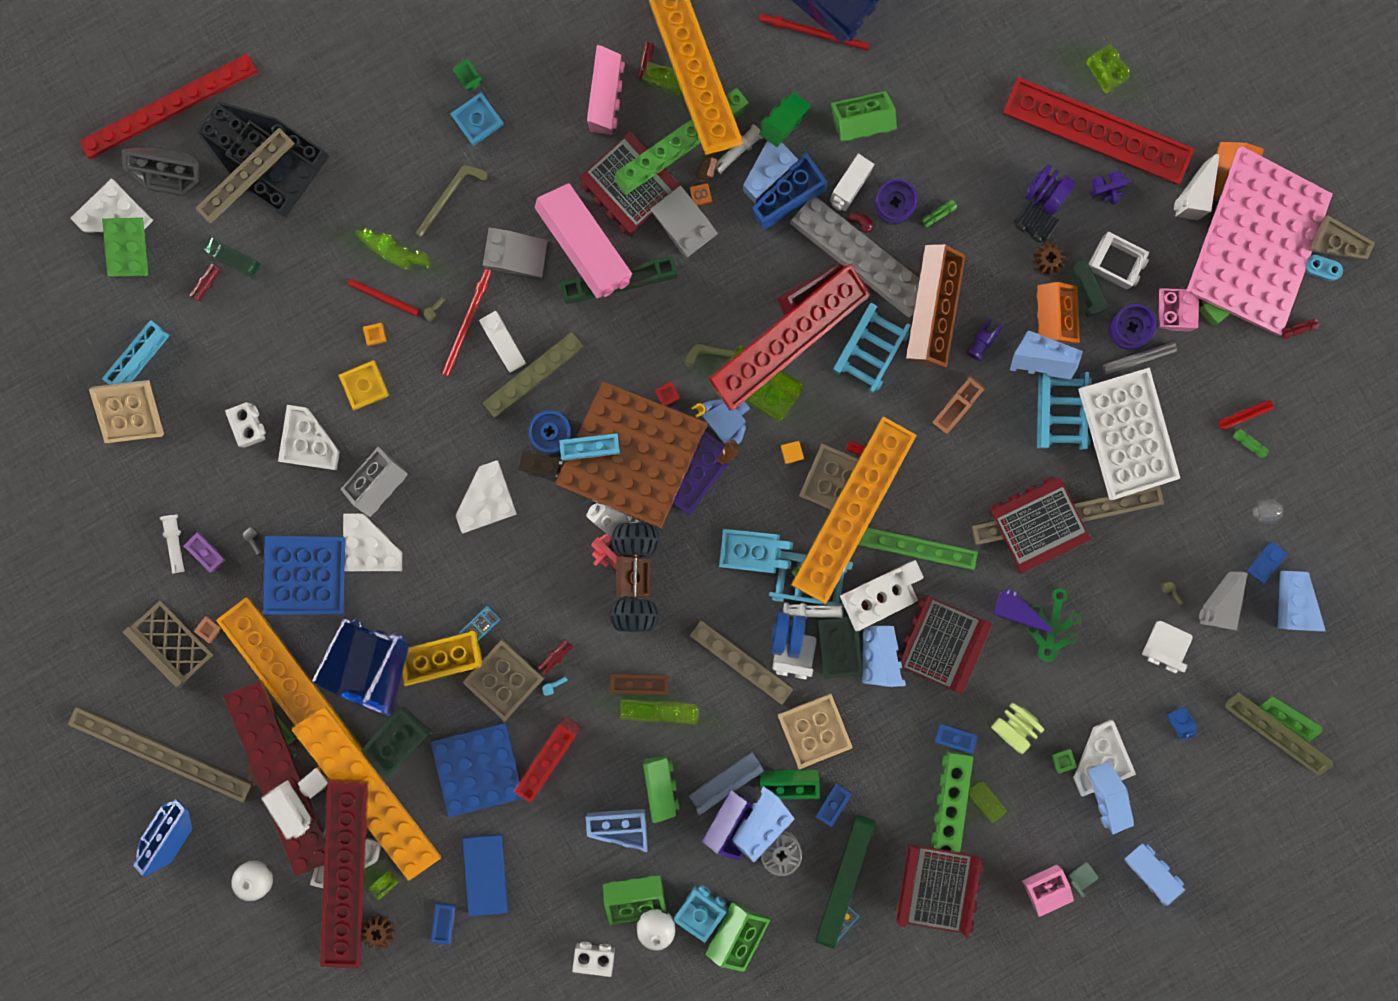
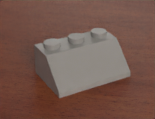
M378 446L340 490L354 507L371 517L379 509L380 505L391 496L395 488L404 481L408 473Z

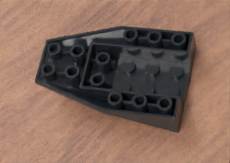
M218 101L196 133L228 175L239 167L278 128L295 143L246 190L286 218L329 156L320 147L275 117Z

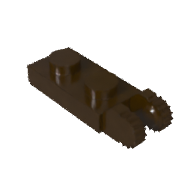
M522 451L518 470L556 478L560 474L558 473L559 466H563L565 462L560 461V459Z

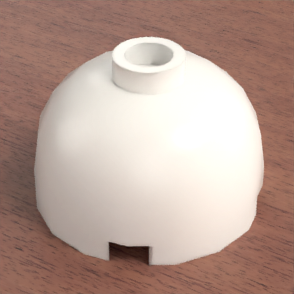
M257 860L248 861L240 865L234 872L231 880L235 895L245 901H255L265 896L273 883V874L266 867L267 865Z
M655 909L641 915V919L637 922V934L643 946L650 950H662L674 939L676 930L671 914L668 912L665 914L662 913V910Z

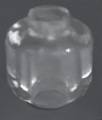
M1276 499L1258 500L1256 507H1253V518H1258V522L1262 525L1278 523L1280 518H1283L1282 503H1278Z

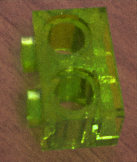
M1111 44L1091 55L1086 62L1106 94L1125 83L1131 76L1129 68L1126 64L1122 63L1118 51ZM1101 57H1105L1108 63L1103 62ZM1111 73L1117 74L1118 79L1113 78Z

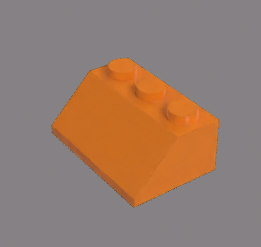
M1220 142L1216 154L1220 155L1213 200L1218 202L1220 200L1238 148L1245 147L1260 156L1264 152L1263 148L1248 143Z
M1060 282L1037 285L1038 334L1063 344L1080 343L1078 286Z

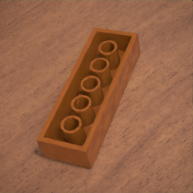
M925 245L919 287L916 293V304L913 311L912 328L910 329L906 359L927 367L947 368L966 256L947 245Z

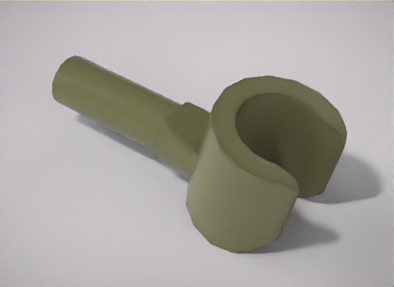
M443 297L434 306L424 310V317L428 322L437 317L434 311L445 301Z
M1166 581L1161 584L1165 594L1171 592L1179 605L1183 603L1176 592V585L1174 583Z

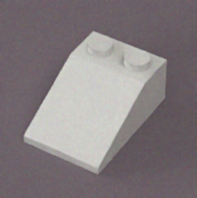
M1215 154L1201 165L1175 201V217L1199 220L1211 212L1220 154Z

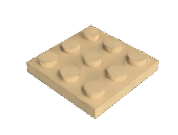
M149 380L95 386L89 389L105 443L162 437L164 435Z
M831 693L777 714L799 769L853 748Z

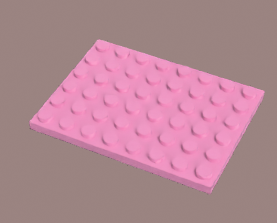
M1245 147L1238 148L1186 292L1276 336H1282V329L1286 326L1306 270L1308 259L1312 251H1309V248L1325 217L1332 193Z

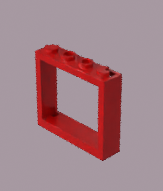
M565 717L514 792L531 803L582 727L568 717Z

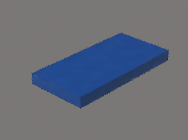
M502 834L464 837L463 849L469 916L508 913Z

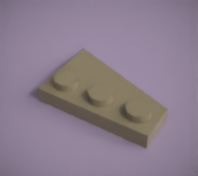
M1328 215L1323 218L1309 251L1364 261L1368 259L1375 242Z

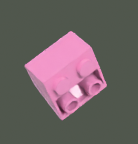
M1160 288L1159 328L1170 331H1192L1197 329L1199 298L1187 293V289Z
M1058 865L1022 880L1038 917L1074 901L1071 887L1063 870Z

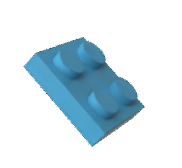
M482 92L450 113L473 146L504 125Z

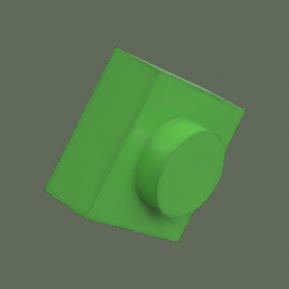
M1068 748L1051 754L1058 774L1077 768L1071 749Z

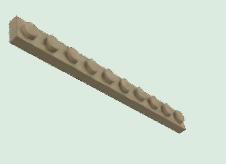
M1155 486L1114 500H1109L1108 496L1076 503L1074 506L1082 522L1163 505L1164 502L1160 486ZM996 521L971 526L975 545L1004 539Z
M75 707L68 723L71 727L242 803L246 802L252 789L253 783L82 707Z

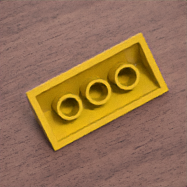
M475 631L400 650L404 685L408 686L481 667L483 656Z

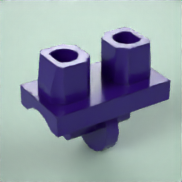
M1120 170L1109 174L1110 184L1105 183L1103 176L1094 178L1092 180L1093 191L1090 193L1091 197L1094 198L1108 194L1103 196L1104 202L1109 200L1112 205L1118 203V197L1123 196L1121 190L1117 192L1116 190L1125 188V185L1130 183L1128 178L1124 179Z

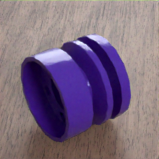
M1048 164L1043 170L1039 171L1031 182L1025 199L1030 200L1034 194L1037 195L1033 201L1034 204L1043 199L1042 209L1054 215L1076 182L1066 175L1057 181L1056 177L1059 170L1056 169L1051 176L1048 175L1052 168Z
M893 179L886 182L880 188L875 198L874 209L877 216L888 224L905 222L914 212L917 205L915 188L909 182L902 179ZM893 200H895L896 203L899 202L896 208L894 207V205H890V203Z
M1139 304L1129 305L1116 314L1110 322V338L1120 348L1127 350L1136 349L1149 341L1155 334L1157 327L1156 317L1146 306ZM1127 327H1130V328L1133 327L1134 330H1133V331H1131V330L1128 331V330H1127Z

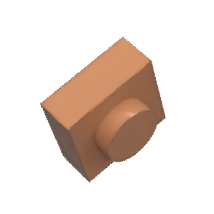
M205 616L194 632L208 643H212L222 628L209 616Z

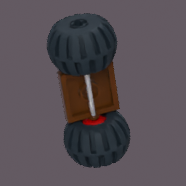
M646 523L619 524L612 533V547L617 555L627 557H617L616 596L630 597V599H619L614 602L610 612L611 623L617 631H652L658 621L657 607L652 600L638 599L650 598L651 559H640L639 557L655 554L659 545L658 532L654 526Z

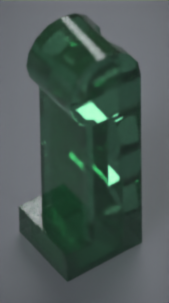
M212 238L209 239L204 248L205 252L252 279L261 266V263Z
M1079 261L1074 264L1070 269V275L1077 281L1088 306L1084 310L1086 318L1109 308L1089 264L1085 261Z

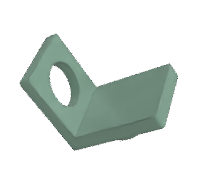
M1085 862L1066 876L1075 891L1082 898L1085 897L1082 890L1099 879L1088 862Z

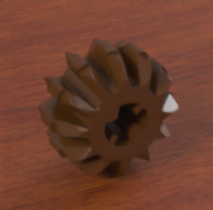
M1046 243L1045 247L1040 245L1038 247L1039 251L1033 253L1036 258L1032 262L1038 263L1035 266V270L1041 268L1040 274L1043 275L1047 271L1048 276H1051L1053 272H1060V268L1065 265L1062 261L1066 259V256L1060 255L1063 249L1057 250V244H1054L1052 247L1050 243ZM1047 256H1049V259L1052 258V261L1050 263L1049 260H1046Z
M377 915L376 919L370 917L368 919L369 923H364L363 928L365 930L362 931L361 935L366 936L363 943L370 942L369 948H372L373 945H375L376 950H379L381 946L386 948L388 942L393 941L392 935H394L395 930L390 928L394 924L393 922L387 923L388 917L381 920V916ZM377 929L380 930V935L376 934Z

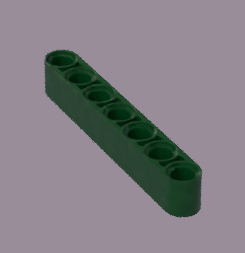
M856 814L815 943L832 949L836 946L874 829L875 820Z

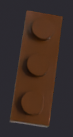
M611 673L610 693L668 695L669 675Z

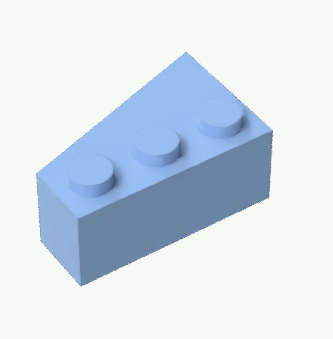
M767 141L743 184V192L756 204L777 184L781 177L783 178L790 171V168L798 162V159L783 143L777 148Z
M1028 330L1013 356L1010 370H1028V373L1034 374L1036 371L1047 373L1046 376L1071 380L1078 368L1083 351Z
M1280 571L1278 628L1326 631L1309 572Z
M869 625L863 628L862 683L887 687L906 686L905 680H902L900 673L902 664L897 659L896 651L899 649L894 626Z
M1106 762L1087 770L1098 802V808L1102 815L1101 821L1103 826L1109 828L1112 834L1134 826L1127 788L1110 763Z
M765 787L761 790L763 794L757 804L753 803L751 807L753 811L749 818L743 820L732 839L737 848L753 862L762 855L794 820L780 799Z
M645 809L587 813V837L647 852Z
M1142 843L1124 861L1145 882L1149 890L1155 893L1161 900L1162 905L1168 906L1185 891L1182 887L1184 883L1176 875L1173 877L1168 872L1170 868L1163 860L1158 861L1154 857L1156 853L1148 844L1144 846Z

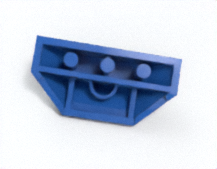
M174 799L172 802H168L160 807L140 838L133 866L144 877L171 863L192 831L188 809L178 799Z

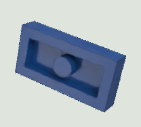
M1269 542L1246 572L1259 583L1265 584L1288 554L1275 543Z
M940 723L934 742L973 754L978 735Z
M834 783L815 817L832 827L852 793Z

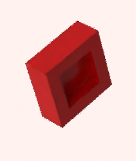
M672 381L655 390L661 404L664 406L680 400V396Z

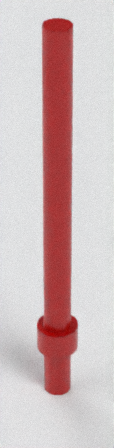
M761 13L759 21L772 24L775 28L780 29L783 27L867 51L870 46L868 42L787 21L777 15L773 17Z
M488 269L484 270L480 282H477L476 292L442 371V374L449 377L482 295L487 291V283L492 274V271Z

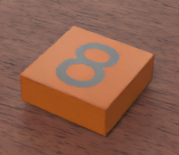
M708 183L690 187L692 200L697 206L712 203Z

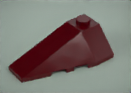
M838 263L776 298L784 315L794 309L844 266Z

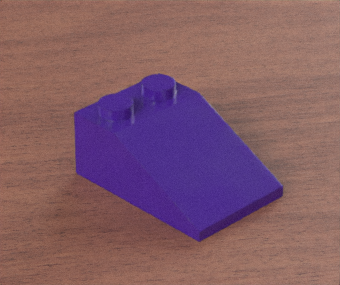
M1007 589L1005 593L1000 592L994 615L1048 633L1052 632V628L1020 597H1017L1016 592Z

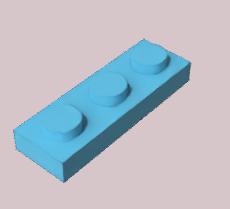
M617 433L559 440L562 461L620 454Z

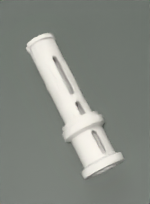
M754 124L751 125V129L745 135H741L742 145L731 148L717 161L715 170H718L719 174L745 150H751L752 145L757 140L763 138L759 135V128Z
M178 514L160 517L164 527V533L162 534L167 539L172 573L185 571L179 542L181 530H178L176 519Z
M788 602L784 604L783 612L788 613L790 618H793L795 615L805 616L806 619L807 617L843 618L842 605L810 606L805 603L789 604Z

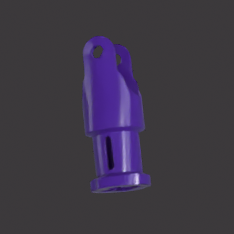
M992 318L987 320L976 336V341L971 349L966 351L971 358L977 361L982 360L983 353L987 348H990L1003 327L1001 323L994 332L986 333Z

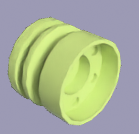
M1011 703L1009 707L1015 714L1013 715L1008 710H1005L1004 713L1009 718V721L1006 722L998 718L991 728L1010 746L1023 755L1031 746L1026 739L1027 735L1037 739V735L1032 730L1035 729L1042 733L1044 729L1038 720L1026 709Z

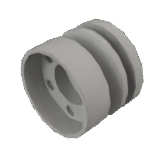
M785 829L762 853L761 860L764 867L770 873L777 876H787L800 866L802 850L796 836L791 831ZM784 850L786 855H782V858H779L777 853Z

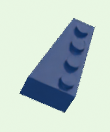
M807 152L752 207L753 217L763 231L805 205L808 200L827 191L826 179Z

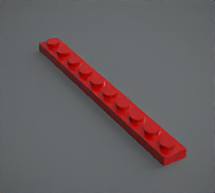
M247 53L83 138L79 142L87 157L93 159L258 73Z

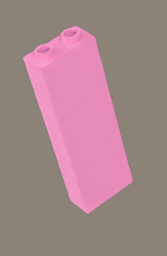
M570 183L537 198L535 204L536 211L597 299L602 296L607 297L618 288L623 289L630 283L632 272Z

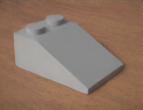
M681 186L650 208L682 255L689 257L718 234Z
M489 228L483 266L491 271L542 278L548 240L508 230Z
M1229 572L1203 605V609L1200 610V624L1237 631L1247 578L1246 572Z

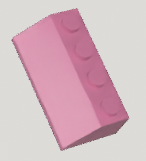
M597 45L587 123L591 133L613 135V129H617L618 118L615 117V111H619L620 99H617L618 92L622 91L620 73L624 74L625 62H622L621 54Z

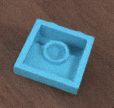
M695 885L685 899L684 904L674 916L673 921L705 943L727 913L728 906H726V901L719 896L715 898L710 895V890L707 887Z

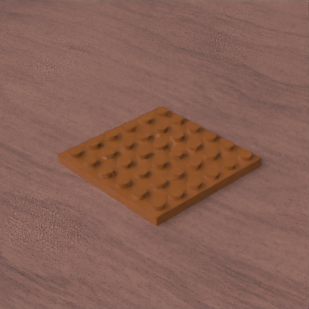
M602 381L576 438L617 433L620 454L566 460L555 485L662 529L708 424Z

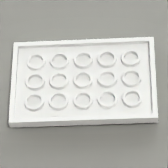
M1150 368L1079 388L1109 500L1118 499L1180 479Z

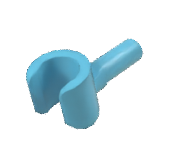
M566 676L556 682L545 684L542 688L543 694L545 696L554 694L553 687L568 681Z

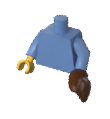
M719 399L710 400L703 404L699 403L692 407V410L697 409L699 411L695 417L702 415L703 419L725 445L717 462L720 464L731 462L737 455L738 444L742 441L746 430L744 425L746 421L742 415L750 410L749 406L744 401L731 411L723 400Z

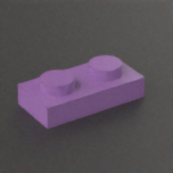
M197 532L184 545L210 573H213L226 560L200 532Z

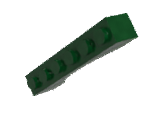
M673 255L654 259L639 266L629 268L632 272L630 283L623 289L618 288L614 290L612 294L676 279L677 271ZM582 277L560 282L564 301L567 305L596 298Z

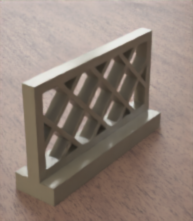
M162 601L155 604L136 623L123 631L125 636L176 688H181L185 685L186 681L214 656ZM161 607L165 611V620H154L155 611ZM143 622H151L150 633H142L138 627ZM154 622H165L164 633H154ZM168 622H176L179 625L178 633H168ZM153 636H164L163 647H156L153 644ZM167 636H178L177 647H167ZM181 636H190L192 638V647H181ZM167 649H177V661H169L166 658ZM181 649H191V661H180ZM195 649H202L207 654L202 661H194ZM180 663H191L190 672L184 676L180 672Z

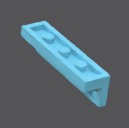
M150 320L102 379L109 385L132 382L170 335L154 321ZM154 327L155 331L148 337V332ZM139 343H144L141 346V348L136 352V346ZM126 358H131V360L124 367V361L126 360ZM120 372L113 381L110 380L114 373Z

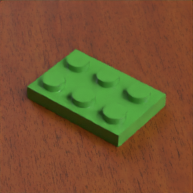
M102 218L108 277L149 275L143 218Z

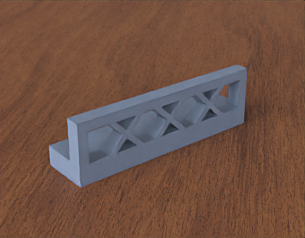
M751 752L689 794V797L700 815L727 797L731 791L737 790L762 773L764 769L754 753Z

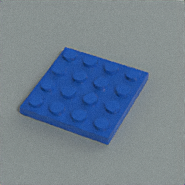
M265 536L263 615L343 614L345 537Z
M506 723L430 742L448 817L524 799L514 792L521 781Z

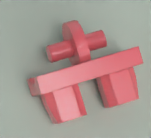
M605 534L600 539L597 537L591 544L596 550L592 555L597 559L593 564L597 566L601 563L605 568L610 564L616 569L617 557L624 556H619L615 551L612 552L608 548L612 544L611 537L608 534Z

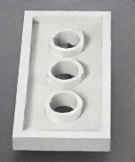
M916 560L840 595L855 631H859L918 601L911 584L924 577ZM893 586H896L898 588L899 592L897 596L894 595L892 592ZM878 593L883 595L882 603L877 600ZM863 600L868 603L867 611L862 608Z

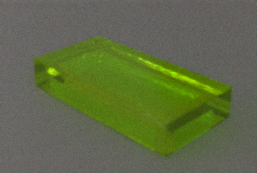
M982 780L969 790L968 795L992 824L1007 812Z

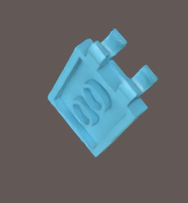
M723 529L719 567L776 573V568L791 569V561L780 560L781 549L793 550V542L779 541L780 535Z

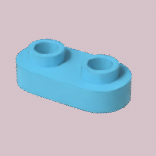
M1312 255L1308 259L1305 273L1326 281H1334L1342 276L1343 268L1337 261L1319 255ZM1314 261L1317 263V267L1313 265ZM1332 267L1336 270L1335 273L1331 271Z

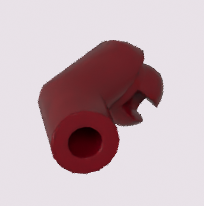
M849 212L848 221L859 222L864 233L872 231L873 222L866 214Z

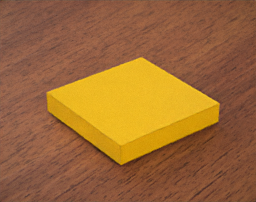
M374 360L339 374V378L354 411L389 396Z

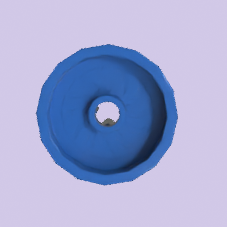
M543 411L532 419L528 435L531 443L538 450L546 454L560 453L559 440L573 439V429L570 422L562 414L556 411ZM549 430L555 431V434H551L549 436L548 432Z
M778 612L772 631L771 654L781 656L784 653L786 644H788V657L799 658L806 617L795 615L792 618L791 626H789L790 617L788 613Z

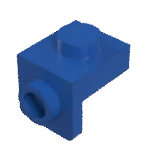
M1185 707L1167 715V719L1175 729L1179 741L1182 739L1189 740L1195 736L1197 725Z

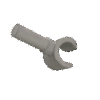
M250 527L243 533V537L250 542L256 554H259L261 551L253 539L257 533Z

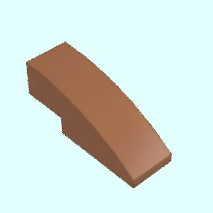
M969 376L932 423L948 434L985 390V387L972 376Z

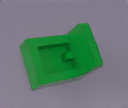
M468 58L452 68L464 89L472 91L480 85L479 81L482 79Z

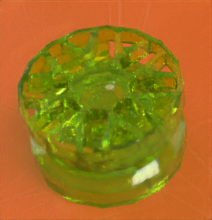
M389 870L368 888L371 893L375 894L377 900H380L399 882L396 878L393 879L392 873ZM391 882L392 884L380 894L379 892H381Z

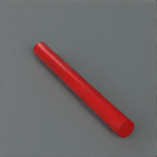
M350 279L348 282V286L418 317L420 313L419 309L358 281Z

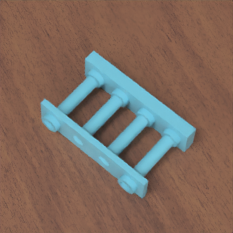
M872 303L866 309L832 370L837 375L841 371H846L871 385L868 391L871 394L874 390L878 391L883 383L880 379L902 340L906 342L911 326L907 323L904 329L878 316V313L875 312L877 306ZM868 322H875L898 335L899 338L893 346L868 332L866 328ZM859 338H865L890 352L886 361L883 362L861 350L856 345ZM850 354L852 356L856 355L881 369L876 379L849 365L850 362L847 360Z
M1039 372L1037 449L1049 448L1051 443L1079 444V450L1088 449L1091 437L1088 434V421L1081 397H1053L1050 395V387L1080 386L1082 388L1092 385L1089 372L1080 374V379L1072 378L1071 380L1046 376L1047 373ZM1080 405L1079 417L1052 416L1050 414V406ZM1052 424H1079V436L1052 435L1049 433V426Z
M781 551L780 560L798 561L797 565L801 566L807 555ZM848 562L834 588L833 600L827 601L826 604L817 599L802 597L803 592L795 588L794 595L783 594L787 570L784 568H779L776 591L769 592V596H773L772 600L784 602L785 598L830 606L842 605L845 608L843 603H840L844 573L847 572V569L852 570L853 562Z

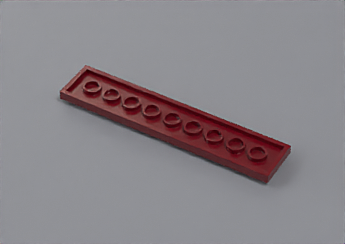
M262 680L223 695L263 797L272 789L288 780L313 819L308 824L309 828L305 830V833L297 838L292 836L287 839L271 814L295 876L324 865L325 836L309 797L304 796L299 789L298 783L302 780Z
M328 779L320 967L360 968L369 781Z

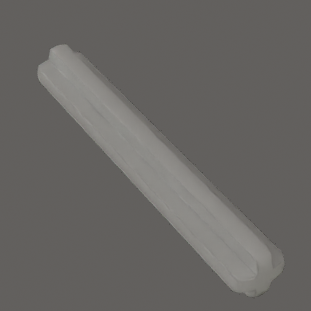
M1171 342L1104 364L1103 371L1105 374H1110L1176 352V344Z

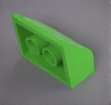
M886 91L831 103L836 130L841 141H851L854 138L869 137L872 134L887 133L897 129L896 108Z
M668 755L645 759L643 766L652 822L657 823L675 817L677 815L676 810H680L678 798H674L673 791H677L675 779L671 780L670 772L674 771L672 760H668Z
M648 876L647 878L640 879L632 878L627 881H613L603 884L604 906L610 925L639 921L641 915L649 910L659 909L662 910V913L667 914L661 876Z
M732 902L713 941L709 945L706 955L720 967L744 972L770 919L745 905Z

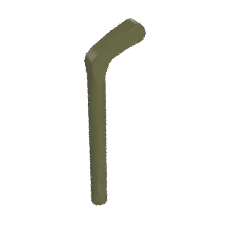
M462 166L415 233L420 237L423 236L464 177L470 175L486 182L488 179L487 172L471 166Z
M696 344L685 358V365L690 368L693 367L695 360L700 354L734 358L740 351Z

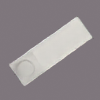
M496 311L479 320L509 373L526 365L524 358Z

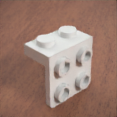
M599 503L592 505L586 514L595 525L610 537H612V533L617 525L639 522L638 519Z
M1157 621L1142 655L1148 657V661L1153 664L1159 665L1161 663L1166 665L1165 669L1177 674V671L1185 672L1188 665L1182 663L1192 641V635L1165 622Z
M804 635L799 658L788 657V644H786L784 653L781 656L774 655L772 669L776 670V674L787 676L788 673H793L796 678L807 679V676L812 677V662L816 638Z

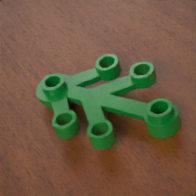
M1057 588L1052 593V598L1055 602L1050 623L1043 614L1040 605L1036 604L1031 607L1032 610L1034 607H1039L1040 613L1038 615L1052 628L1051 633L1047 632L1048 635L1045 642L1038 629H1036V632L1031 633L1029 631L1030 626H1027V632L1034 637L1039 645L1038 655L1045 662L1053 661L1057 657L1058 650L1069 643L1073 644L1077 641V635L1074 632H1069L1064 639L1054 644L1057 634L1081 622V616L1078 613H1073L1069 619L1058 625L1062 603L1068 598V593L1062 588ZM1058 592H1062L1064 594V598L1059 600L1057 599L1056 594ZM1077 615L1079 621L1074 623L1071 619L1072 616ZM1069 634L1075 636L1074 641L1070 642L1067 639ZM1049 648L1052 651L1050 656L1044 654L1045 649Z

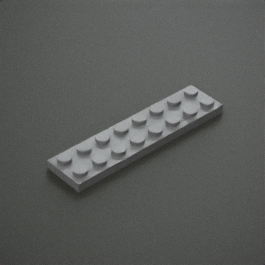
M814 197L808 200L794 216L790 224L844 267L852 263L855 268L854 270L864 283L910 318L915 309L916 293L920 278L820 199Z

